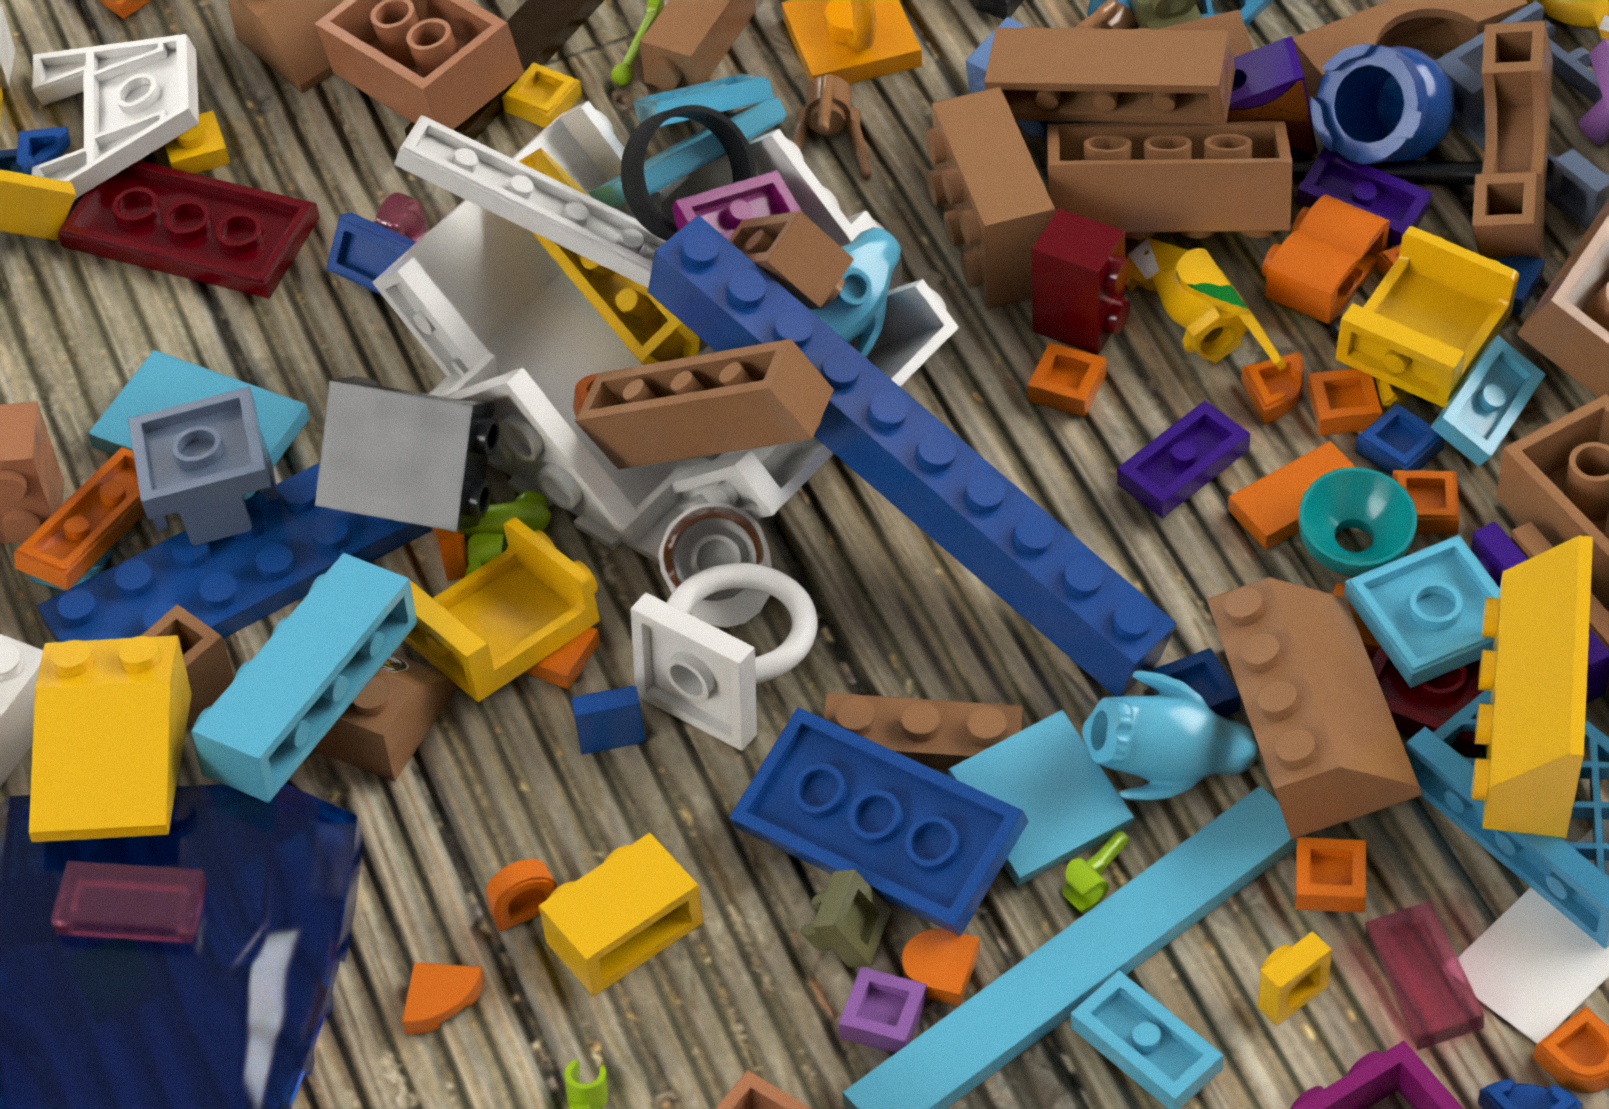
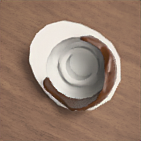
M720 501L690 506L668 525L659 548L660 572L671 593L692 575L717 565L753 563L772 568L769 546L761 526L745 510ZM745 588L723 590L702 599L692 609L691 614L710 625L724 628L744 624L760 613L770 595L758 590Z

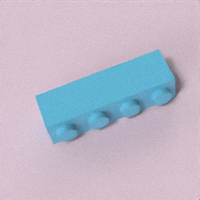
M343 553L326 574L319 575L311 585L308 595L289 617H285L278 622L271 638L251 661L245 662L238 669L233 682L212 706L205 708L198 716L191 733L201 774L269 803L417 624L410 578Z

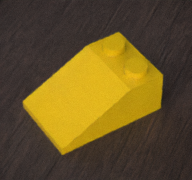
M178 635L137 636L133 638L86 641L69 640L44 644L34 699L29 836L31 842L169 835L192 697Z

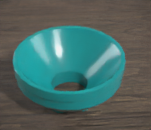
M1357 467L1336 469L1322 475L1304 493L1299 507V532L1305 548L1321 565L1341 574L1358 576L1405 556L1416 533L1417 512L1414 502L1406 489L1396 480L1382 472ZM1345 528H1357L1370 536L1372 545L1367 550L1361 552L1347 551L1338 545L1335 535Z

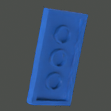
M799 707L793 713L729 816V819L737 829L830 874H833L834 871L855 869L880 898L960 937L1029 822L1023 810Z

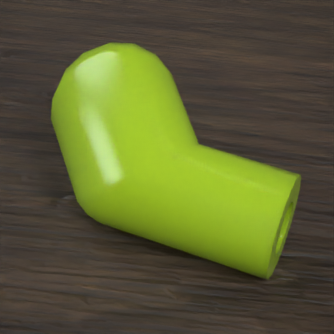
M526 491L518 495L515 501L490 504L485 516L480 518L478 526L462 530L464 539L468 540L471 535L478 532L503 533L505 535L503 523L513 517L518 518L533 531L537 529L543 531L551 519L548 500L540 492Z

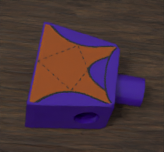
M1292 36L1234 57L1236 70L1226 122L1285 121L1291 157L1296 158L1318 154L1305 78Z

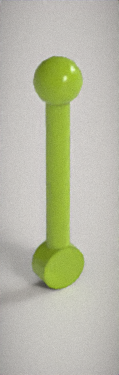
M648 0L646 15L622 63L617 64L612 69L611 77L616 84L622 86L632 81L633 71L631 68L641 50L640 40L663 10V0Z

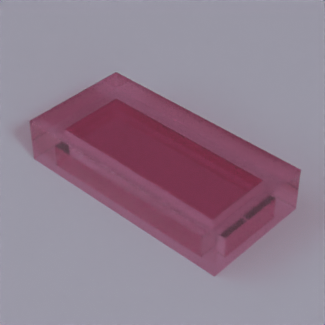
M67 861L51 921L57 935L193 943L207 889V882L202 869Z
M1431 900L1365 922L1368 942L1417 1050L1484 1028V1013Z

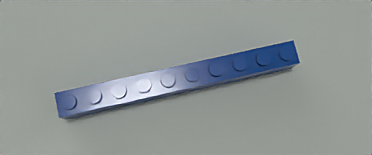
M700 215L696 216L655 250L648 286V293L716 352L792 339L834 389L814 437L1113 696H1123L1138 682L1137 679L1132 677L1134 671H1149L1161 659L1177 625L1175 621Z

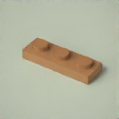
M827 693L823 719L932 769L949 770V768L1022 731L1024 714L1023 706Z

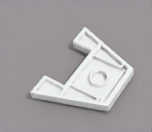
M187 34L33 54L32 89L42 106L81 92L84 93V148L32 167L33 176L71 182L76 192L75 199L199 124L196 49Z

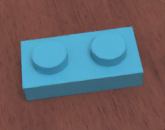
M1497 335L1482 350L1430 428L1479 467L1492 457L1546 374Z
M1120 970L1070 1013L1072 1030L1168 1109H1180L1223 1070L1224 1055Z

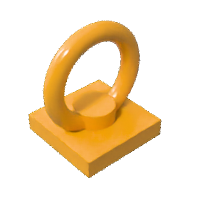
M789 0L781 2L784 23L809 82L819 76L830 74L843 78L848 84L922 66V49L899 0Z

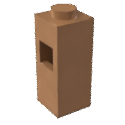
M669 0L640 40L645 83L657 86L663 90H673L707 82L755 14V0Z

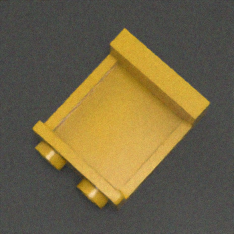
M1409 226L1402 235L1400 253L1397 260L1366 304L1361 307L1352 303L1341 318L1335 360L1444 408L1482 350L1496 337L1511 315L1519 273L1515 269L1507 267L1496 260L1486 258L1446 241L1440 236L1432 235L1414 226Z
M516 517L503 523L508 547L504 552L435 597L429 596L410 580L417 624L405 637L404 641L478 703L600 622L595 598L598 585L590 569L580 560H570L556 549L551 539L539 529L533 531Z

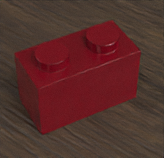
M1058 208L1031 248L1033 332L1099 355L1111 334L1117 336L1122 332L1130 312V302L1124 299L1125 284L1131 269L1130 259L1125 258V231Z

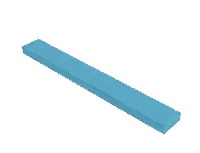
M1261 785L843 1091V1105L847 1109L949 1108L1071 1017L1070 1013L1118 970L1125 975L1130 973L1295 850L1297 838L1291 839L1278 801Z

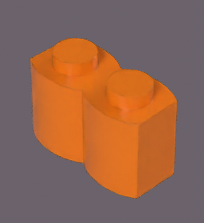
M1327 194L1320 197L1311 208L1303 207L1295 218L1291 234L1282 244L1274 243L1264 258L1261 274L1266 277L1265 297L1326 324H1330L1335 317L1343 313L1357 288L1363 285L1377 268L1378 253L1387 250L1390 221Z

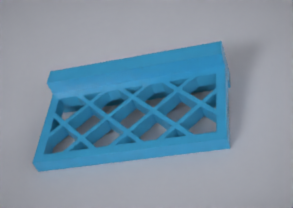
M1483 691L1434 732L1424 727L1406 742L1405 751L1420 786L1421 796L1606 949L1609 946V876L1605 874V860H1609V843H1603L1602 819L1609 820V802H1601L1599 779H1609V738L1585 719L1584 747L1587 748L1588 761L1582 762L1579 778L1589 779L1591 802L1574 801L1571 818L1592 819L1593 842H1566L1561 837L1482 829L1484 801L1471 799L1475 758H1464L1449 745L1456 740V736L1462 731L1475 732L1479 703L1490 704L1491 691Z

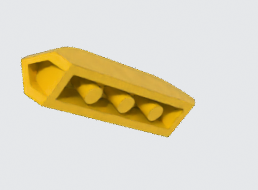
M542 148L518 161L588 195ZM532 232L642 365L698 355L700 337L648 293L647 287Z

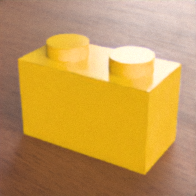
M650 832L631 845H624L615 849L601 865L576 881L560 885L551 893L546 901L538 905L546 943L593 997L704 923L699 885Z

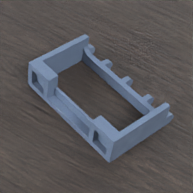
M1534 1L1499 22L1545 21L1553 60L1552 71L1594 104L1602 98L1596 75L1587 68L1591 63L1590 52L1583 47H1579L1568 53L1554 43L1552 38L1556 33V26L1546 19L1542 20L1544 6L1539 2ZM1484 32L1435 61L1439 62L1453 82L1457 111L1452 124L1485 149V104L1482 80ZM1573 148L1557 158L1548 153L1546 199L1587 231L1609 199V173L1605 174Z

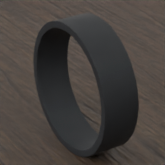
M685 105L657 113L643 121L634 130L625 146L621 161V183L627 204L635 218L644 228L665 241L676 234L678 229L677 226L669 222L658 211L649 195L644 176V159L651 137L666 120L671 117H683L694 120L708 128L719 139L728 155L733 183L756 177L755 160L746 137L733 121L715 109L701 105Z

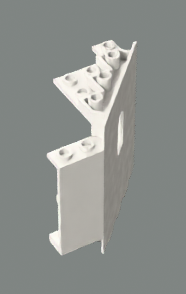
M588 100L561 113L512 157V159L519 161L542 148L590 196L588 192L621 174V161L625 147L615 136L613 126L608 118L600 111L595 110ZM780 129L748 141L755 160L756 176L778 170L802 212L840 247L852 242L862 231L872 227L884 229L880 223L872 219L866 210L845 217L839 209L836 197L831 191L820 184L805 164L800 149L791 140L787 139ZM727 153L651 194L650 197L658 211L676 226L672 210L675 200L732 184V169ZM468 200L462 201L372 282L447 376L428 394L465 401L479 399L494 401L493 417L497 418L499 422V437L494 452L488 456L487 464L512 476L508 481V487L521 494L526 491L540 492L547 498L549 507L554 503L579 516L574 520V526L612 550L622 542L660 565L659 548L668 525L690 506L720 501L745 510L754 520L772 516L834 454L813 436L811 440L727 452L712 461L702 456L617 469L575 422L576 416L573 411L574 390L576 384L586 376L641 366L642 364L531 231ZM628 204L615 208L635 218ZM901 256L899 257L897 267L892 273L887 293L886 315L881 334L866 357L900 387L959 328L946 311V305L941 296L929 288L923 279L909 284L903 281ZM858 337L856 338L855 343L853 345L855 349H857L859 345Z

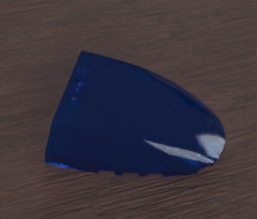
M286 783L269 803L224 784L176 787L169 835L31 842L29 836L30 795L9 796L0 804V1109H292V1104L304 1075H311L315 1064L314 1047L324 1018H330L334 1006L333 987L340 961H346L356 908L363 849V834L358 816Z

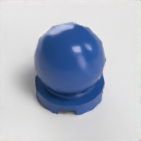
M1360 44L1342 49L1329 59L1321 69L1326 70L1319 82L1317 97H1311L1310 109L1313 127L1324 146L1331 152H1338L1347 160L1355 161L1359 164H1377L1386 161L1393 163L1408 162L1427 155L1447 137L1457 111L1453 82L1439 62L1420 50L1398 45L1387 47L1376 44Z

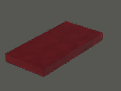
M137 161L83 194L58 231L61 246L64 248L270 299L320 216L317 203L148 162Z

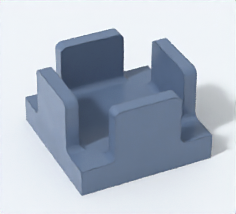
M250 386L128 418L141 503L147 519L153 520L157 531L169 528L168 514L178 513L182 518L190 543L192 545L204 544L245 533L252 529L250 515L243 495L263 489L267 502L279 499L271 456L260 427L256 403Z

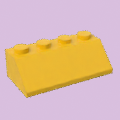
M1579 535L1502 572L1498 598H1485L1482 637L1494 638L1493 650L1482 649L1478 690L1491 691L1490 704L1479 703L1475 744L1487 745L1486 759L1475 758L1471 788V799L1484 801L1482 829L1567 838L1584 757L1593 537Z

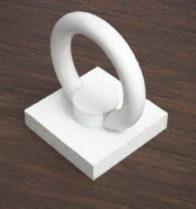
M727 563L702 570L681 583L670 595L667 602L646 592L630 608L634 681L638 697L743 751L757 735L756 684L772 680L790 671L805 658L814 643L818 619L812 599L806 590L790 576L774 568L753 563ZM737 588L753 589L765 592L781 601L791 615L792 626L789 635L779 647L769 653L755 657V647L690 615L697 603L716 592Z

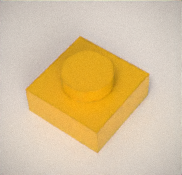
M214 110L199 114L198 125L164 145L172 169L195 174L230 164L227 148Z
M1312 931L1292 947L1289 944H1285L1274 950L1264 961L1260 969L1258 1008L1273 1023L1279 1025L1324 991L1329 985L1332 949Z

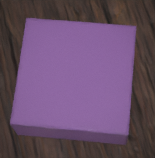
M860 967L838 1023L840 1039L892 1053L898 1052L909 1044L914 1037L927 1002V984Z

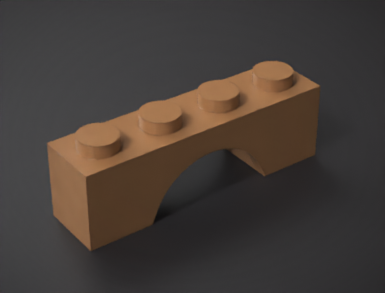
M1389 0L1293 37L1305 78L1309 105L1311 97H1317L1319 82L1326 70H1321L1324 64L1344 48L1360 44H1376L1387 47L1398 45L1420 51L1449 53L1484 32L1485 24L1501 22L1526 7L1528 2L1526 0Z
M1545 21L1485 24L1482 61L1485 104V151L1482 173L1475 174L1472 228L1479 255L1493 260L1510 256H1528L1542 259L1553 67Z

